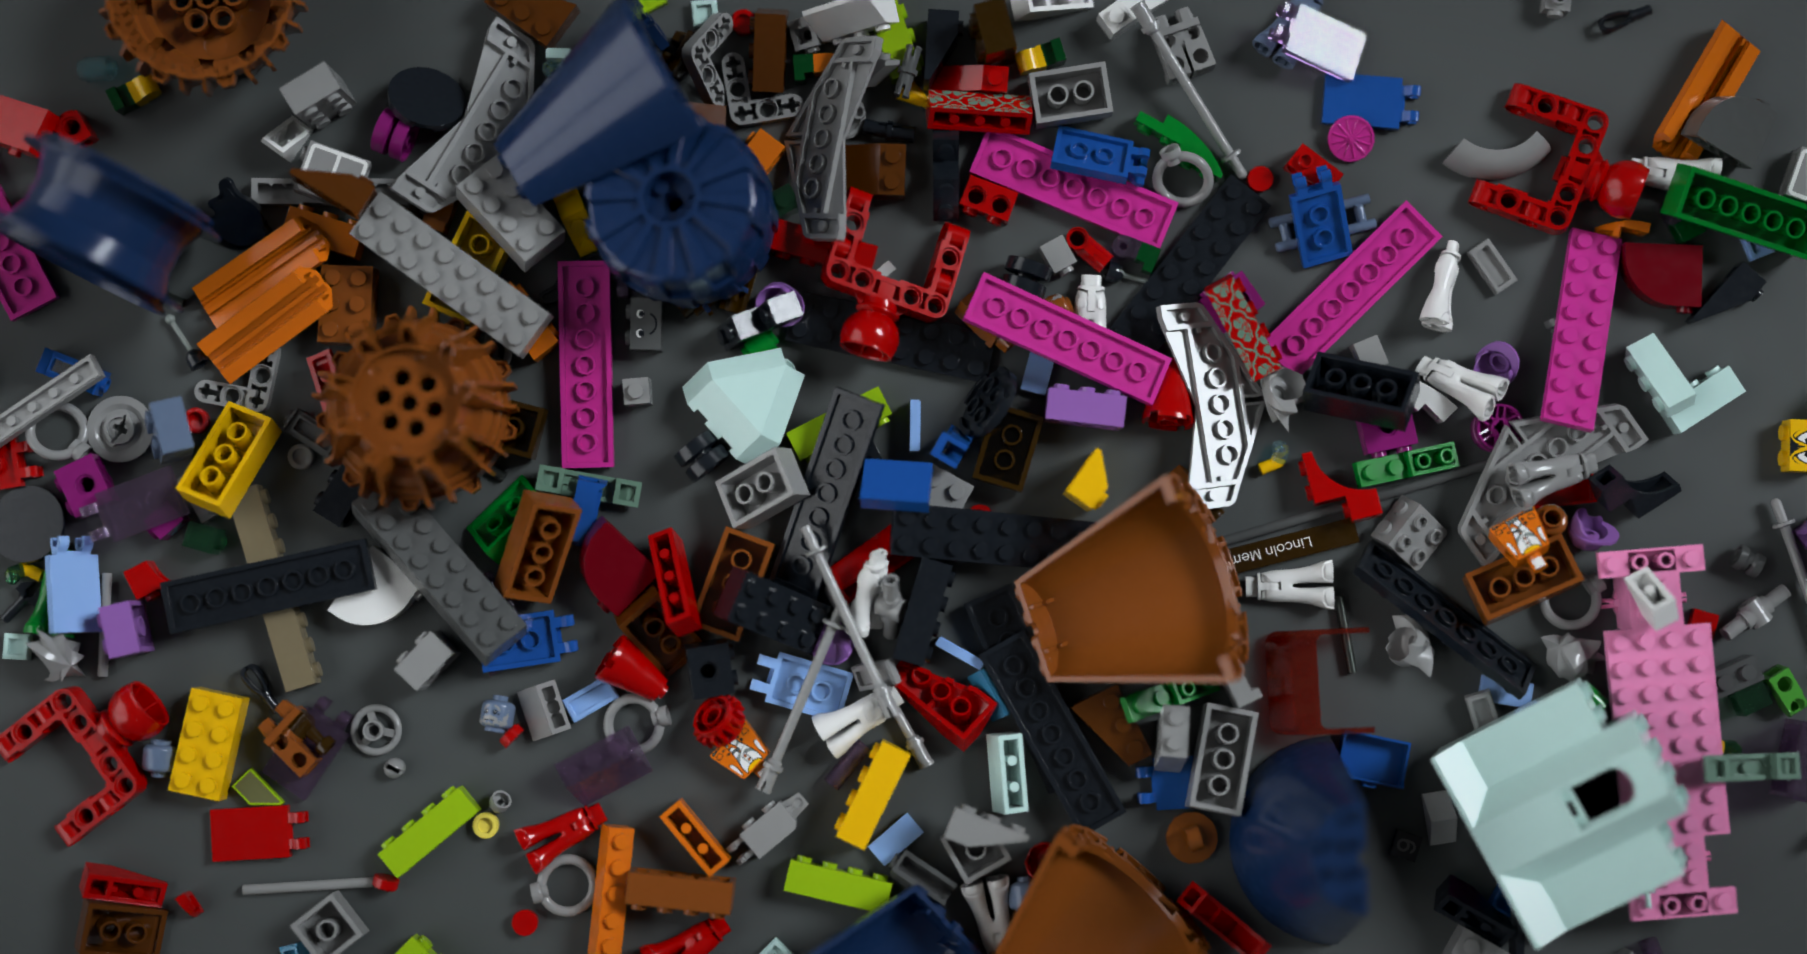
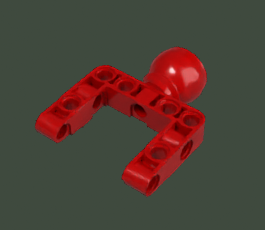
M1515 83L1505 105V110L1575 135V140L1551 201L1544 202L1528 196V193L1500 183L1495 185L1476 179L1468 204L1551 235H1560L1566 232L1578 203L1587 199L1590 202L1597 199L1603 211L1612 217L1630 220L1650 169L1639 162L1631 160L1617 161L1611 165L1608 159L1603 160L1599 149L1609 125L1606 113L1552 93ZM1548 104L1552 111L1543 113L1538 109V105ZM1591 120L1598 121L1601 128L1592 130L1588 126V122ZM1587 144L1591 147L1592 152L1584 154L1580 152L1578 146ZM1563 191L1570 192L1573 195V200L1568 202L1562 200L1560 193ZM1506 197L1511 198L1515 206L1506 208L1501 204V200ZM1560 215L1564 219V224L1555 225L1551 222L1550 217Z
M850 186L846 193V220L853 221L856 225V230H850L847 227L844 242H830L821 270V279L829 288L856 297L859 303L856 305L858 312L849 316L842 326L840 346L849 353L868 360L889 362L895 355L899 344V331L894 323L899 321V316L904 314L923 322L933 323L946 314L968 244L970 230L949 222L944 223L923 287L904 280L897 281L881 275L882 272L855 263L856 260L853 259L866 229L870 215L868 210L874 195ZM942 255H946L951 259V266L943 262ZM831 268L839 269L841 278H835L831 274ZM856 276L864 279L865 287H860L856 284ZM904 294H909L913 298V305L905 302ZM928 302L935 304L937 313L930 312Z
M133 681L118 689L110 699L108 709H104L102 712L98 711L83 689L78 686H69L52 693L1 733L0 755L5 761L10 763L22 756L62 724L65 725L76 742L82 744L92 758L90 761L106 781V787L99 793L85 799L66 814L67 818L54 826V829L67 847H70L144 792L147 787L146 775L128 752V746L131 747L134 741H146L158 735L169 722V715L156 693L140 681ZM66 695H69L71 698V706L66 702ZM82 715L87 720L86 727L81 722ZM27 725L32 730L31 736H29L27 733ZM112 757L115 758L118 763L117 769L114 768L112 765ZM127 779L132 781V789L127 786ZM88 809L93 813L92 820L87 815Z

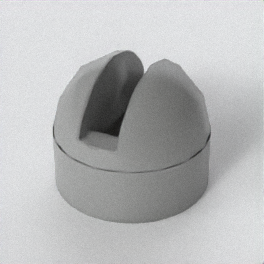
M397 757L387 760L384 764V773L392 779L401 777L406 771L404 761ZM390 764L391 766L399 769V773H396L393 770L389 769L388 765Z
M502 790L495 791L489 799V807L495 813L505 812L512 803L510 795ZM499 800L503 802L501 805L497 804Z

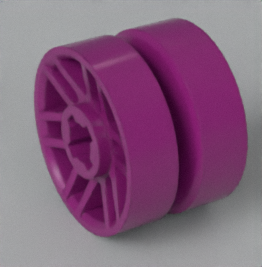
M388 106L381 113L373 130L370 144L371 150L383 155L388 153L390 158L404 162L413 150L420 127L414 126L412 128L404 124L392 113Z
M1496 404L1491 417L1487 421L1482 422L1476 416L1473 417L1470 424L1471 438L1480 449L1491 453L1503 426L1506 425L1520 442L1521 438L1508 421L1523 418L1512 406ZM1495 425L1500 428L1499 432L1494 429Z

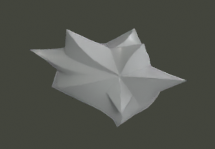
M1282 367L1260 379L1261 392H1263L1265 405L1272 423L1279 420L1289 432V415L1298 413L1296 404L1303 402V389L1306 383L1302 374Z
M1406 614L1392 615L1396 629L1388 637L1389 643L1385 647L1389 654V659L1401 667H1419L1431 678L1435 650L1430 644L1428 631Z
M38 629L36 630L41 640L25 643L49 670L50 675L45 679L46 681L54 682L61 680L62 682L64 677L68 676L86 677L77 665L85 656L78 653L81 643L67 640L62 633L52 636Z
M1569 632L1564 636L1552 634L1541 637L1547 648V664L1559 678L1572 681L1576 677L1581 678L1585 676L1586 673L1593 674L1595 662L1606 661L1605 656L1598 652L1601 646L1600 640L1575 638Z

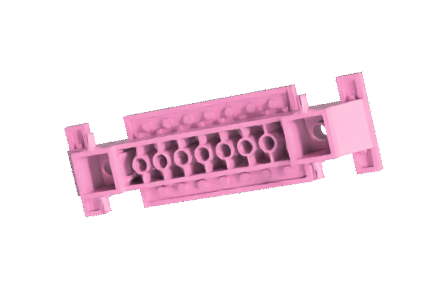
M1703 544L1597 552L1598 579H1613L1612 598L1602 599V603L1607 604H1603L1601 609L1613 608L1616 615L1617 628L1620 629L1603 631L1611 721L1634 709L1638 715L1642 713L1650 726L1648 728L1650 737H1656L1663 749L1661 752L1663 760L1665 762L1669 760L1676 771L1675 781L1678 786L1683 784L1690 796L1687 812L1667 822L1674 834V837H1672L1673 843L1676 847L1681 846L1688 859L1685 861L1687 866L1685 867L1684 875L1656 888L1655 893L1650 894L1652 908L1645 907V894L1628 901L1630 921L1738 913L1736 887L1732 885L1709 887L1707 861H1711V857H1709L1711 853L1705 849L1704 836L1730 834L1726 782L1704 783L1702 756L1723 755L1711 623L1684 624L1682 603H1686L1687 598L1682 597L1687 595L1686 592H1681L1679 572L1705 570ZM1646 566L1673 595L1677 603L1679 620L1658 631H1655L1642 616L1624 581L1625 577ZM1616 769L1620 807L1633 799L1634 786L1626 773Z

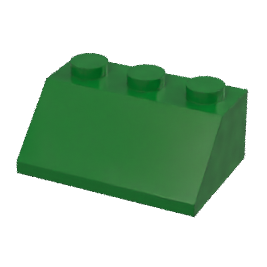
M523 475L514 481L467 527V530L483 551L498 565H500L524 490L539 492L535 490V487Z

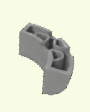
M1537 131L1522 144L1502 150L1482 148L1464 138L1454 147L1442 164L1452 171L1469 178L1502 180L1524 173L1536 166L1550 153L1551 147Z

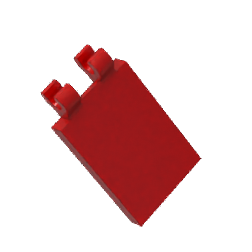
M18 436L0 448V491L25 486V479L44 476L43 466H26L25 453L34 451L29 447L27 441L19 442Z
M290 804L211 809L212 862L286 858L293 856L292 849L310 848V837L293 838V823L308 822L309 812H290Z

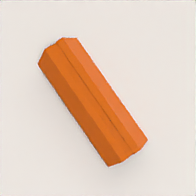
M1721 20L1654 135L1652 148L1663 154V157L1684 160H1696L1699 158L1704 148L1681 135L1688 118L1698 106L1711 98L1735 96L1761 52L1724 20Z
M302 216L292 218L192 287L215 327H219L298 266L314 270L327 261L331 245L322 234L323 232L319 225Z
M298 266L196 344L219 369L229 384H231L333 308L332 288L327 282L325 283L317 270Z

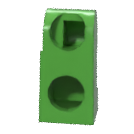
M1777 664L1763 673L1765 679L1762 680V683L1768 687L1777 705L1786 716L1792 717L1807 707V700L1803 695V691L1788 667Z

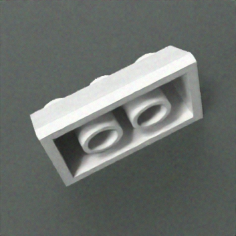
M836 0L802 11L804 19L821 41L833 42V46H839L840 42L847 37L870 36L869 32L874 30L876 33L888 31L891 29L890 25L899 23L895 0Z

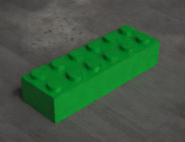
M1677 164L1660 213L1780 253L1807 260V204L1695 166Z

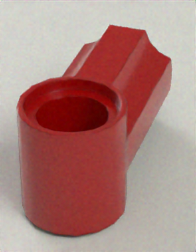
M1074 227L1068 231L1065 240L1072 253H1075L1096 272L1100 273L1113 258V255L1095 241L1084 228ZM1073 234L1081 235L1084 244L1081 246L1073 245L1070 241V236Z

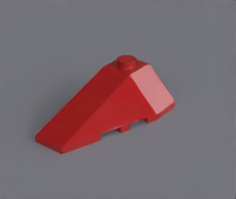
M901 660L896 665L902 682L893 686L935 729L965 752L981 734L998 703L977 687L965 686L955 682V679L938 676L931 673L928 669Z

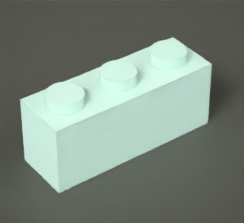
M1654 333L1626 347L1625 365L1629 371L1636 373L1640 387L1644 392L1648 391L1653 398L1652 403L1658 412H1663L1666 418H1669L1695 404L1696 392Z
M1716 365L1705 372L1707 377L1701 381L1694 379L1689 382L1696 392L1694 405L1669 418H1666L1663 412H1659L1673 435L1684 432L1746 392L1729 365L1721 368L1719 365Z
M1008 731L986 734L992 812L1005 815L1029 811L1022 733Z

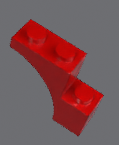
M1312 451L1301 455L1302 461L1298 462L1301 477L1306 476L1308 486H1304L1307 500H1313L1314 507L1345 499V503L1341 504L1345 519L1350 518L1351 524L1382 516L1383 511L1376 488L1360 490L1342 486L1330 479L1320 469Z
M146 560L123 572L136 600L146 599L147 602L161 597L160 583L171 581L159 570L154 561Z
M1194 881L1189 884L1177 899L1178 903L1240 954H1266L1272 947V945Z

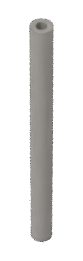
M374 877L247 884L242 886L243 895L370 888L374 887L372 885Z

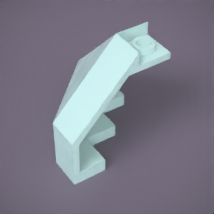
M781 348L707 362L683 386L687 405L694 412L699 410L708 420L705 425L718 440L723 437L732 447L729 452L733 457L746 464L781 444L805 375L795 370V366L790 360L784 359Z

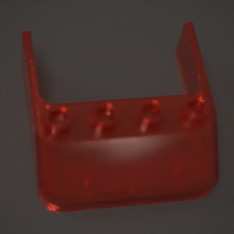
M1370 627L1275 631L1267 636L1265 652L1269 722L1271 729L1275 733L1280 735L1375 733V726L1324 727L1322 725L1317 659V639L1319 636L1326 634L1369 633Z

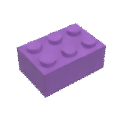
M1054 384V386L1049 387L1046 391L1043 422L1120 431L1124 427L1127 396H1121V391L1106 390L1104 393H1095V388L1080 387L1078 391L1069 390L1070 385Z

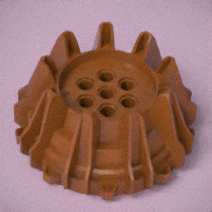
M105 0L106 7L99 9V14L105 20H110L104 27L108 38L124 41L119 54L127 62L135 58L140 60L135 70L143 77L152 74V79L162 85H166L174 78L179 79L180 91L186 96H190L193 87L202 85L203 93L208 97H212L214 90L219 84L225 90L235 87L238 75L244 72L255 85L259 83L255 75L261 68L269 66L275 72L277 69L267 56L272 51H286L290 42L285 35L303 33L302 27L298 23L293 22L299 12H308L309 8L305 2L300 0H239L235 3L230 2V0H214L210 5H204V0H189L188 4L183 8H178L179 0ZM230 16V22L226 26L219 25L222 17ZM204 19L202 27L198 29L193 28L195 20Z
M408 306L403 319L396 313L385 316L383 328L377 331L366 319L362 320L366 328L361 336L354 339L348 332L344 333L353 348L349 352L337 351L331 359L336 367L335 373L318 371L317 375L322 379L328 380V383L321 393H312L311 395L314 399L326 403V410L316 416L317 427L325 431L315 440L316 444L322 448L331 445L333 449L332 455L325 460L326 464L330 467L344 464L346 468L342 480L351 488L360 485L358 495L365 499H368L373 491L380 494L379 504L386 508L390 506L393 500L399 499L405 511L416 512L424 501L427 508L433 511L436 510L435 501L448 498L449 502L457 504V493L462 490L474 495L482 489L480 479L485 472L492 476L496 475L491 468L496 463L500 454L506 458L509 456L502 450L504 442L515 440L518 431L509 422L510 415L520 412V408L516 404H511L510 392L517 391L518 386L514 382H506V379L512 373L508 362L492 359L498 346L492 340L482 345L477 341L482 331L476 325L466 330L465 321L453 317L445 324L440 323L439 311L435 307L430 308L428 316L418 319L417 310L413 306ZM402 374H409V382L403 386L398 385V378ZM435 380L434 389L425 392L423 389L425 382ZM383 393H390V401L385 405H380V396ZM409 399H416V407L411 411H406L405 403ZM442 405L441 414L437 417H432L430 414L432 407ZM390 418H397L398 424L396 428L387 430V421ZM416 424H423L424 430L422 434L413 436L412 428Z

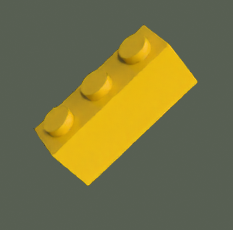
M1096 448L1090 453L1062 493L1063 496L1086 512L1100 508L1108 497L1105 493L1108 484L1102 451Z

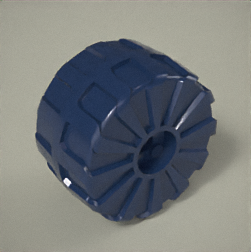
M700 114L697 115L704 128L701 131L585 183L584 196L588 200L589 218L585 220L586 229L610 270L626 285L653 301L662 300L673 303L680 308H699L701 304L721 299L727 300L741 292L740 288L747 284L757 272L760 273L770 258L768 253L773 242L774 233L778 232L779 213L774 205L772 184L759 159L730 129L724 125L712 124ZM683 202L684 206L679 208L677 212H674L676 204Z

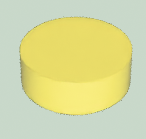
M483 812L477 815L472 823L474 833L483 839L494 836L500 827L499 819L491 812Z

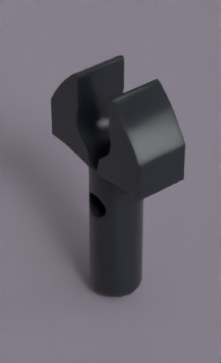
M23 582L15 588L19 592V598L1 615L2 621L9 623L28 604H31L33 607L36 606L40 589L34 596H27L29 595V589L37 582Z

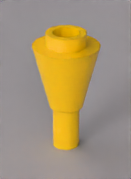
M914 81L912 82L909 99L902 98L904 87H902L901 94L896 99L919 107L922 106L926 109L927 95Z

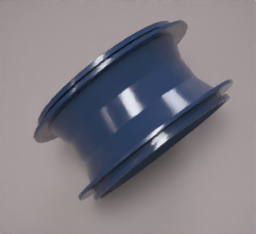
M42 132L40 138L28 134L24 135L23 140L40 152L37 176L23 200L6 214L0 212V234L61 268L150 312L165 317L167 313L163 309L165 307L182 314L184 309L167 298L170 274L182 252L198 238L214 243L222 241V238L212 230L215 222L189 203L162 187L83 146L48 132Z

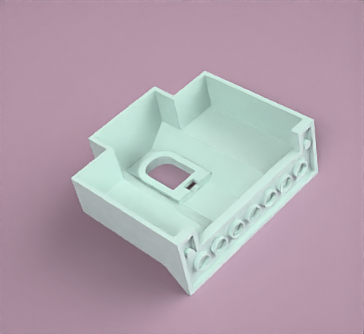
M1580 677L1440 747L1430 758L1535 950L1541 948L1565 931L1683 876L1687 866L1685 861L1688 860L1681 846L1676 847L1673 843L1672 837H1674V834L1667 822L1687 812L1690 796L1683 784L1678 786L1675 781V775L1677 774L1670 761L1665 762L1661 756L1663 749L1658 739L1650 737L1648 733L1650 726L1642 713L1638 715L1634 709L1606 723L1607 715L1600 704L1595 705L1592 699L1594 692L1587 681L1583 682ZM1616 768L1622 770L1633 783V799L1589 821L1571 788L1609 769ZM1571 801L1578 815L1573 816L1566 804L1567 802Z

